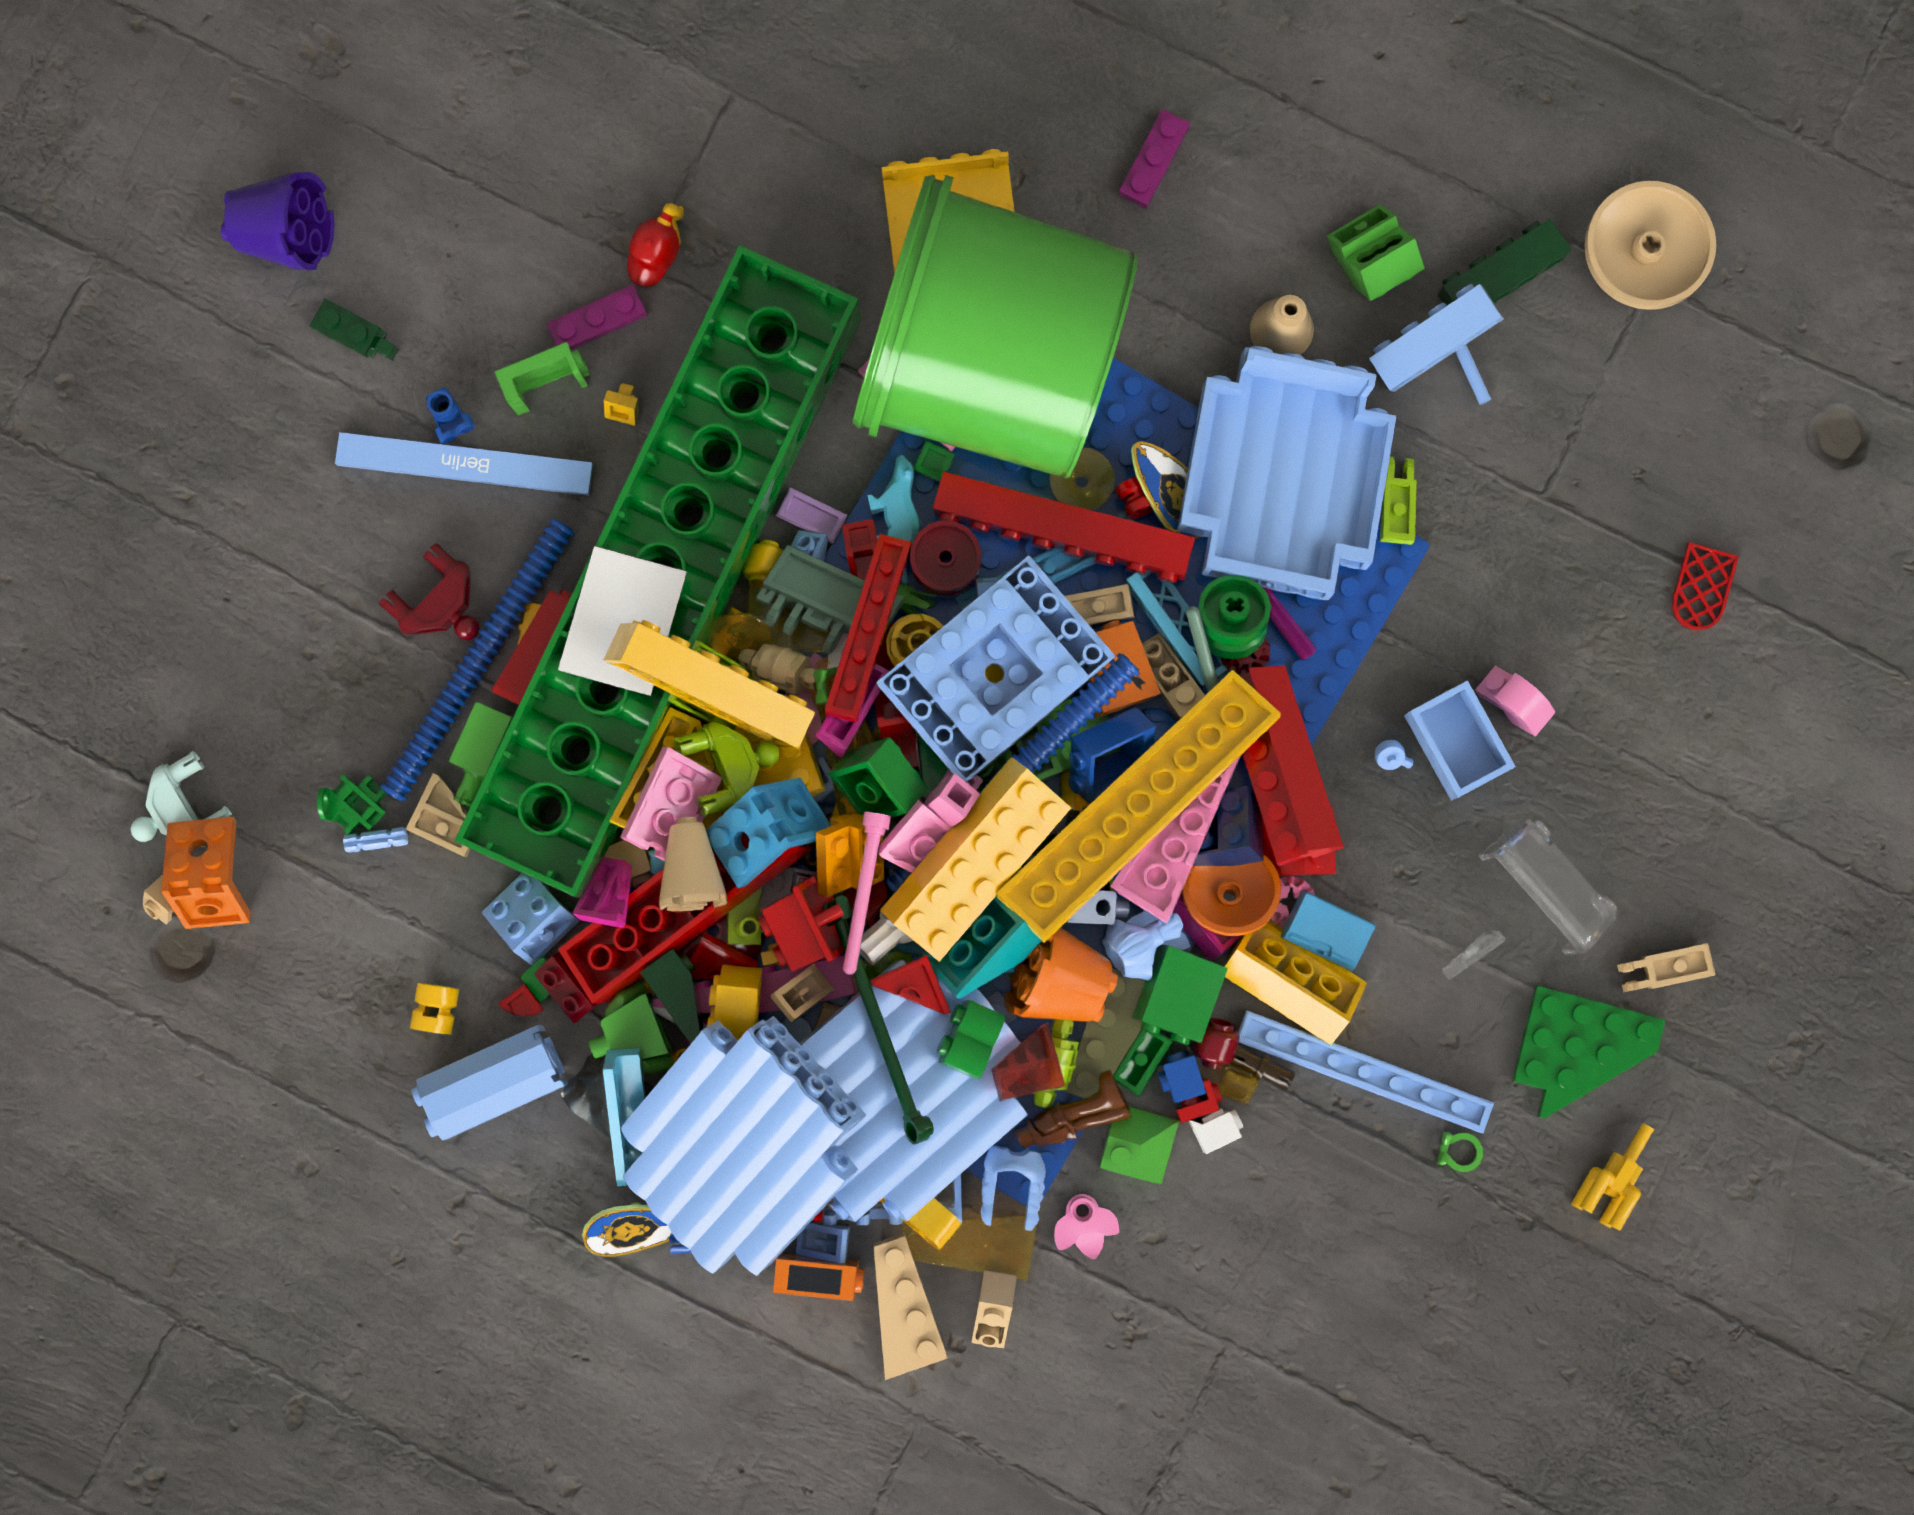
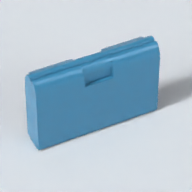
M1301 890L1282 930L1281 938L1353 971L1376 926L1322 898Z

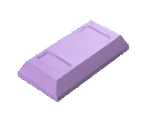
M791 487L776 514L777 517L807 532L826 534L828 542L834 544L842 528L841 525L844 524L848 516Z

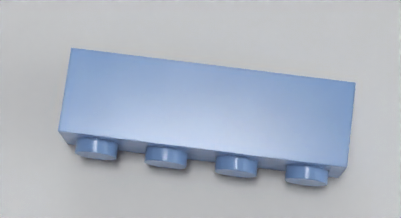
M1473 284L1464 287L1456 293L1458 299L1448 306L1445 302L1439 304L1428 312L1430 318L1421 324L1417 321L1409 324L1400 331L1403 336L1394 342L1388 339L1373 349L1375 355L1369 359L1390 391L1395 392L1504 319L1482 285L1479 284L1474 287Z

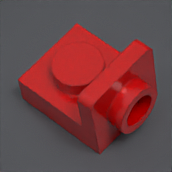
M1209 1078L1202 1079L1206 1090V1099L1201 1100L1200 1096L1181 1101L1182 1107L1175 1108L1180 1122L1183 1123L1219 1111L1217 1103L1222 1101V1097L1216 1082L1211 1084Z

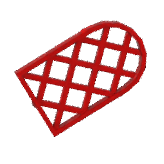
M1687 543L1672 598L1674 616L1682 626L1690 630L1701 631L1714 626L1720 620L1726 608L1739 556L1695 543ZM1695 549H1699L1709 553L1703 555L1702 557H1699ZM1691 551L1695 560L1687 564L1688 557ZM1717 555L1730 559L1721 564ZM1712 556L1717 566L1707 571L1702 560ZM1698 563L1703 574L1694 579L1688 568ZM1732 563L1730 573L1728 576L1724 569V566ZM1720 570L1725 580L1715 585L1710 574ZM1685 572L1689 582L1681 586ZM1706 577L1711 588L1701 592L1696 582ZM1726 584L1722 597L1718 588ZM1692 585L1697 596L1688 600L1682 590ZM1714 591L1719 602L1709 606L1704 596ZM1678 594L1684 602L1677 606ZM1700 598L1705 610L1695 614L1690 603ZM1686 606L1692 617L1684 621L1679 615L1678 610ZM1720 606L1719 612L1715 617L1712 610ZM1708 612L1712 622L1709 625L1702 626L1698 617ZM1694 620L1697 626H1692L1689 622Z

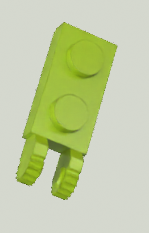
M1390 456L1381 507L1380 542L1412 545L1415 541L1417 480H1414V459L1406 458L1402 466V478H1394L1395 459Z

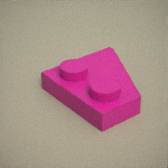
M602 857L572 914L583 921L624 928L632 866L625 860Z

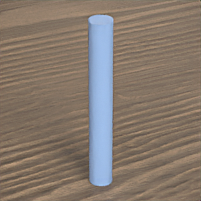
M1464 345L1455 352L1478 403L1481 405L1490 401L1491 397L1467 345Z

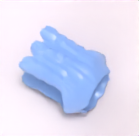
M992 1146L989 1148L984 1162L985 1172L983 1174V1187L981 1190L983 1205L981 1207L982 1220L986 1225L991 1226L998 1172L1017 1171L1030 1179L1024 1226L1025 1230L1031 1231L1039 1221L1038 1211L1040 1209V1202L1043 1199V1191L1045 1190L1044 1179L1046 1170L1041 1155L1029 1149L1022 1152H1012L1007 1147Z

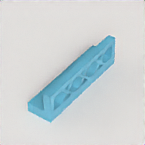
M1146 571L1145 575H1140L1136 572L1126 579L1125 582L1130 587L1131 595L1201 689L1205 686V681L1198 655L1194 653L1197 652L1196 648L1189 646L1181 635L1182 627L1190 628L1188 622H1183L1184 614L1187 617L1186 612L1189 606L1172 583L1161 580V593L1154 594L1143 581L1152 572ZM1165 588L1168 590L1171 596L1164 595ZM1163 600L1178 604L1181 609L1179 621L1169 618L1162 608ZM1214 655L1221 665L1215 670L1218 677L1227 669L1222 664L1220 657Z
M640 1048L607 1050L603 1066L617 1186H627L623 1175L643 1153L627 1141L620 1129L646 1098Z

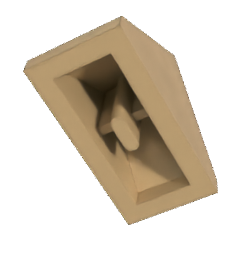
M812 964L775 991L770 997L789 1021L795 1022L831 993L834 988L815 964Z

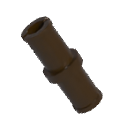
M1239 1045L1237 1046L1235 1054L1238 1056H1235L1230 1064L1252 1073V1077L1257 1080L1262 1078L1284 1090H1288L1291 1085L1288 1083V1080L1293 1081L1295 1071L1270 1061V1057L1265 1054L1260 1056Z

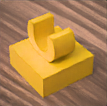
M621 383L618 393L607 390L603 400L605 418L633 426L636 425L639 418L638 398L632 395L634 386Z

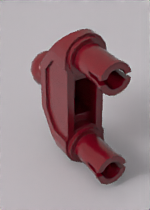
M435 543L430 549L439 558L437 559L428 550L423 558L443 575L440 583L416 608L412 609L394 590L386 594L394 603V606L385 598L380 600L379 606L383 607L399 622L398 627L400 631L406 635L443 632L454 625V631L458 638L466 641L472 640L479 633V623L472 616L462 615L469 608L470 568L465 562L454 560L438 543Z

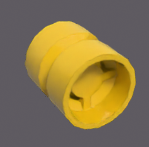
M418 982L414 1001L419 1005L418 1008L412 1011L410 1029L452 1035L455 1016L450 1012L451 1009L457 1006L459 989ZM430 1007L439 1008L437 1016L430 1015Z

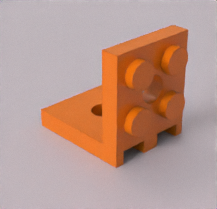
M233 817L167 824L161 892L185 929L250 923L251 911L232 881L237 824ZM200 846L208 847L201 856H192L196 848Z

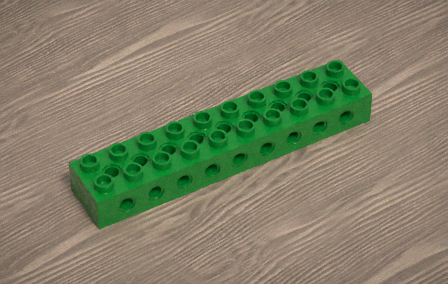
M740 245L595 547L665 566H673L675 569L687 572L668 637L671 638L672 635H675L690 642L689 649H692L696 640L708 646L743 572L752 546L756 544L862 320L858 298ZM779 335L786 338V342L778 350L768 351L763 348L764 342L771 336ZM751 392L759 396L757 402L751 408L744 410L735 406L737 399L744 393ZM726 450L731 453L729 461L724 466L713 468L708 465L709 458L714 452ZM695 507L703 510V516L697 524L691 527L681 525L680 520L686 510ZM591 556L454 840L577 898H581L601 858L605 856L609 846L614 844L622 828L611 823L610 819L670 707L675 710L678 709V707L668 701L670 693L656 686H653L651 696L619 687L615 700L610 704L602 705L598 702L597 695L599 689L605 683L558 670ZM578 741H588L590 753L587 759L581 764H572L569 755L572 746ZM558 799L562 807L561 815L553 824L546 825L542 819V809L550 800Z

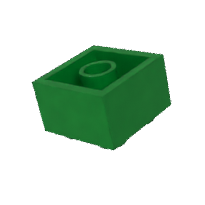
M890 737L850 749L828 773L858 814L873 812L888 815L891 818L907 814L928 790L920 774L913 769L902 754L900 747Z

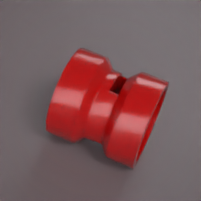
M1137 476L1122 482L1115 488L1119 500H1122L1125 504L1124 511L1129 520L1138 519L1153 511Z

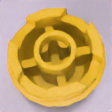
M909 614L898 619L890 628L886 639L887 654L893 665L897 666L939 631L943 625L936 618L926 614Z

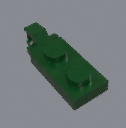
M327 299L323 300L309 325L315 331L366 358L369 356L374 359L376 353H379L393 361L399 349L395 348L394 344L384 340L387 333L380 327Z

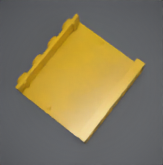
M990 149L984 151L982 155L969 156L967 153H958L952 155L951 159L938 160L936 157H926L920 159L919 163L906 164L904 161H894L889 163L887 167H881L894 273L925 176L935 175V178L944 181L945 175L954 177L950 191L1015 212L1008 165V151L1001 152L999 149Z

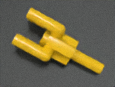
M1642 1123L1623 1156L1613 1152L1604 1169L1599 1167L1591 1168L1571 1205L1581 1211L1584 1209L1592 1213L1603 1193L1607 1194L1612 1199L1599 1222L1608 1228L1613 1227L1621 1231L1641 1196L1640 1189L1634 1186L1643 1168L1635 1162L1654 1129Z

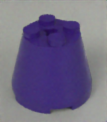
M292 172L235 190H229L224 196L225 211L224 222L221 225V236L224 241H229L232 247L240 253L296 270H316L321 258L329 256L334 239V211L327 209L323 194L326 186L317 175L311 172Z

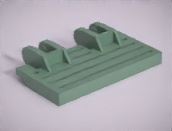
M787 545L763 582V587L757 595L756 601L769 606L775 595L778 596L765 619V624L771 627L775 626L786 607L792 609L783 628V633L788 635L793 634L800 621L824 633L828 631L833 622L836 623L825 640L822 649L824 652L831 654L843 633L847 635L849 633L865 580ZM897 595L886 630L902 606V598Z

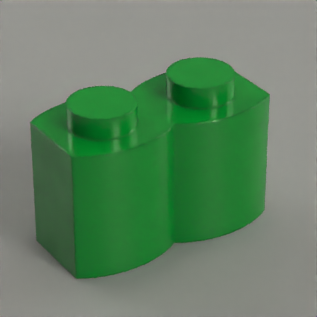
M971 1000L963 1001L962 1005L957 1004L950 1017V1022L953 1023L949 1036L944 1035L937 1048V1054L940 1055L938 1063L973 1079H980L987 1066L1006 1016Z

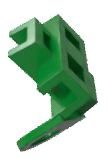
M342 774L339 777L342 781L334 790L330 788H320L318 790L317 807L320 819L330 822L337 821L345 828L344 832L346 834H353L361 824L368 830H371L387 813L379 804L388 794L368 775L357 785L348 776ZM353 791H355V792L348 798V800L346 801L345 799H346ZM377 811L376 814L368 821V819L374 814V812Z

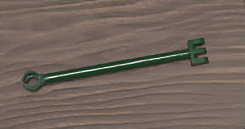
M840 895L822 906V911L839 904L844 916L828 923L827 927L835 925L846 953L850 931L847 919L851 918L853 913L848 899ZM859 953L857 969L853 976L904 1113L902 1117L905 1135L915 1145L929 1139L930 1135L934 1132L933 1123L928 1116H922L920 1110L917 1111Z

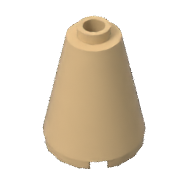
M1285 295L1261 305L1254 313L1249 328L1251 342L1254 346L1269 348L1273 353L1277 354L1290 352L1301 355L1309 347L1314 333L1313 321L1303 300L1295 295Z
M696 817L676 819L677 824L670 826L659 898L660 909L663 910L667 907V911L702 910L707 905V902L713 901L714 908L726 905L727 894L704 824L697 822Z

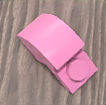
M1494 666L1475 689L1479 697L1502 709L1511 723L1535 737L1555 714V710L1550 702L1536 687L1516 673L1511 675L1497 666Z
M948 769L937 787L929 793L924 804L950 827H953L966 817L978 799L980 793L977 792V789L983 780L976 775L966 783L957 774H952Z

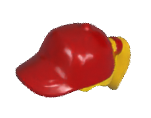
M667 203L658 217L645 220L635 230L629 244L627 263L628 274L634 284L642 287L655 285L664 277L674 262L681 244L676 221L683 219L684 208L682 206Z

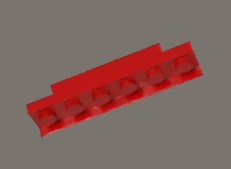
M1286 667L1248 668L1249 672L1239 676L1281 713L1280 718L1243 753L1277 864L1281 866L1308 856L1315 858L1344 848Z

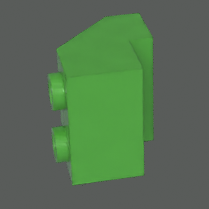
M1381 204L1326 236L1332 253L1355 289L1369 301L1383 296L1390 289L1410 280L1414 275L1425 269L1415 238L1401 228L1396 215Z

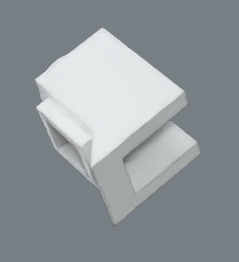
M1219 1108V1111L1201 1117V1123L1189 1120L1190 1126L1205 1154L1242 1137L1239 1129L1243 1128V1124L1236 1110L1230 1112Z

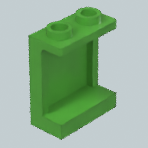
M567 342L495 371L506 401L518 416L530 411L523 393L572 373L581 387L585 388L588 386L585 377L590 375L578 349L572 351Z

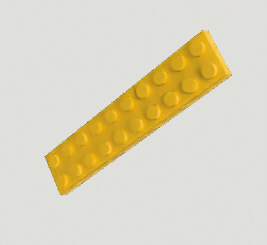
M1232 670L996 893L997 898L1019 915L1028 924L1031 931L1045 943L1280 718L1281 713Z

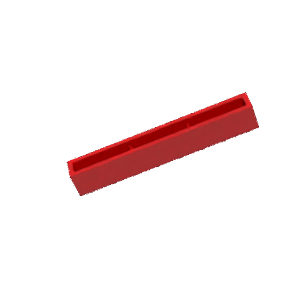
M944 471L933 505V511L935 515L939 516V521L947 520L970 524V529L981 533H988L989 529L1001 532L1002 538L1019 542L1020 538L1033 541V546L1045 550H1050L1051 546L1064 549V554L1075 558H1082L1083 554L1095 557L1096 563L1105 566H1113L1114 563L1126 565L1127 571L1137 572L1140 575H1145L1146 571L1158 574V579L1170 583H1176L1177 579L1185 580L1195 543V537Z

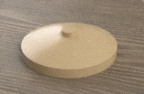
M1660 181L1632 183L1621 187L1609 195L1593 214L1587 227L1584 243L1588 268L1601 289L1622 304L1646 310L1670 307L1688 298L1707 278L1716 255L1715 230L1705 208L1687 191L1678 186Z

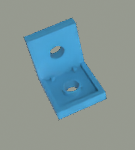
M799 777L752 787L716 820L706 832L711 847L736 886L741 888L747 886L788 848L816 842V832L830 827L831 824ZM743 832L749 837L748 849L741 842Z

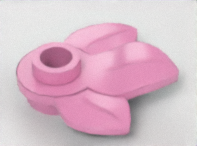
M1077 1194L1068 1201L1066 1215L1056 1223L1054 1230L1055 1244L1058 1250H1064L1075 1243L1083 1254L1091 1259H1096L1103 1248L1104 1235L1118 1234L1119 1224L1116 1216L1110 1210L1098 1207L1093 1197L1087 1194ZM1080 1204L1087 1205L1089 1208L1088 1214L1079 1216L1076 1213L1077 1206Z

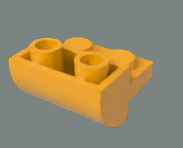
M848 814L831 818L830 827L816 832L818 894L828 898L850 887L858 888L867 833H864L865 826L862 825L864 814ZM883 836L880 837L879 845L883 842ZM878 853L872 885L884 880V858Z

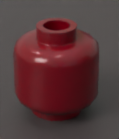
M1210 1018L1202 1042L1194 1043L1193 1052L1202 1060L1203 1066L1221 1069L1222 1065L1233 1062L1240 1035L1234 1029L1233 1023L1224 1019Z

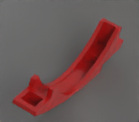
M873 519L841 525L850 574L862 580L866 579L877 543ZM893 620L884 634L876 664L889 671L895 667L887 654L886 646L889 630L894 625ZM881 690L875 701L881 739L890 737L900 747L902 754L913 769L919 771L914 729Z

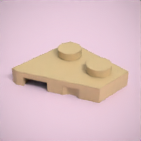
M433 773L406 830L467 858L470 848L454 840L468 811L460 802L453 800L455 797L454 793L439 775Z

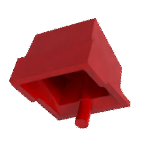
M817 874L793 885L791 893L761 908L762 917L757 918L765 936L769 937L772 935L777 944V947L772 948V951L780 967L787 966L791 972L824 957L827 959V962H830L844 952L835 925L827 927L828 923L844 916L839 904L822 911V906L834 899L832 895L827 898L818 894Z

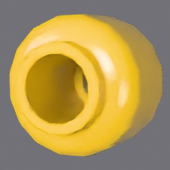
M761 540L760 543L752 546L743 568L744 577L752 587L762 589L763 582L784 550L779 548L777 542Z

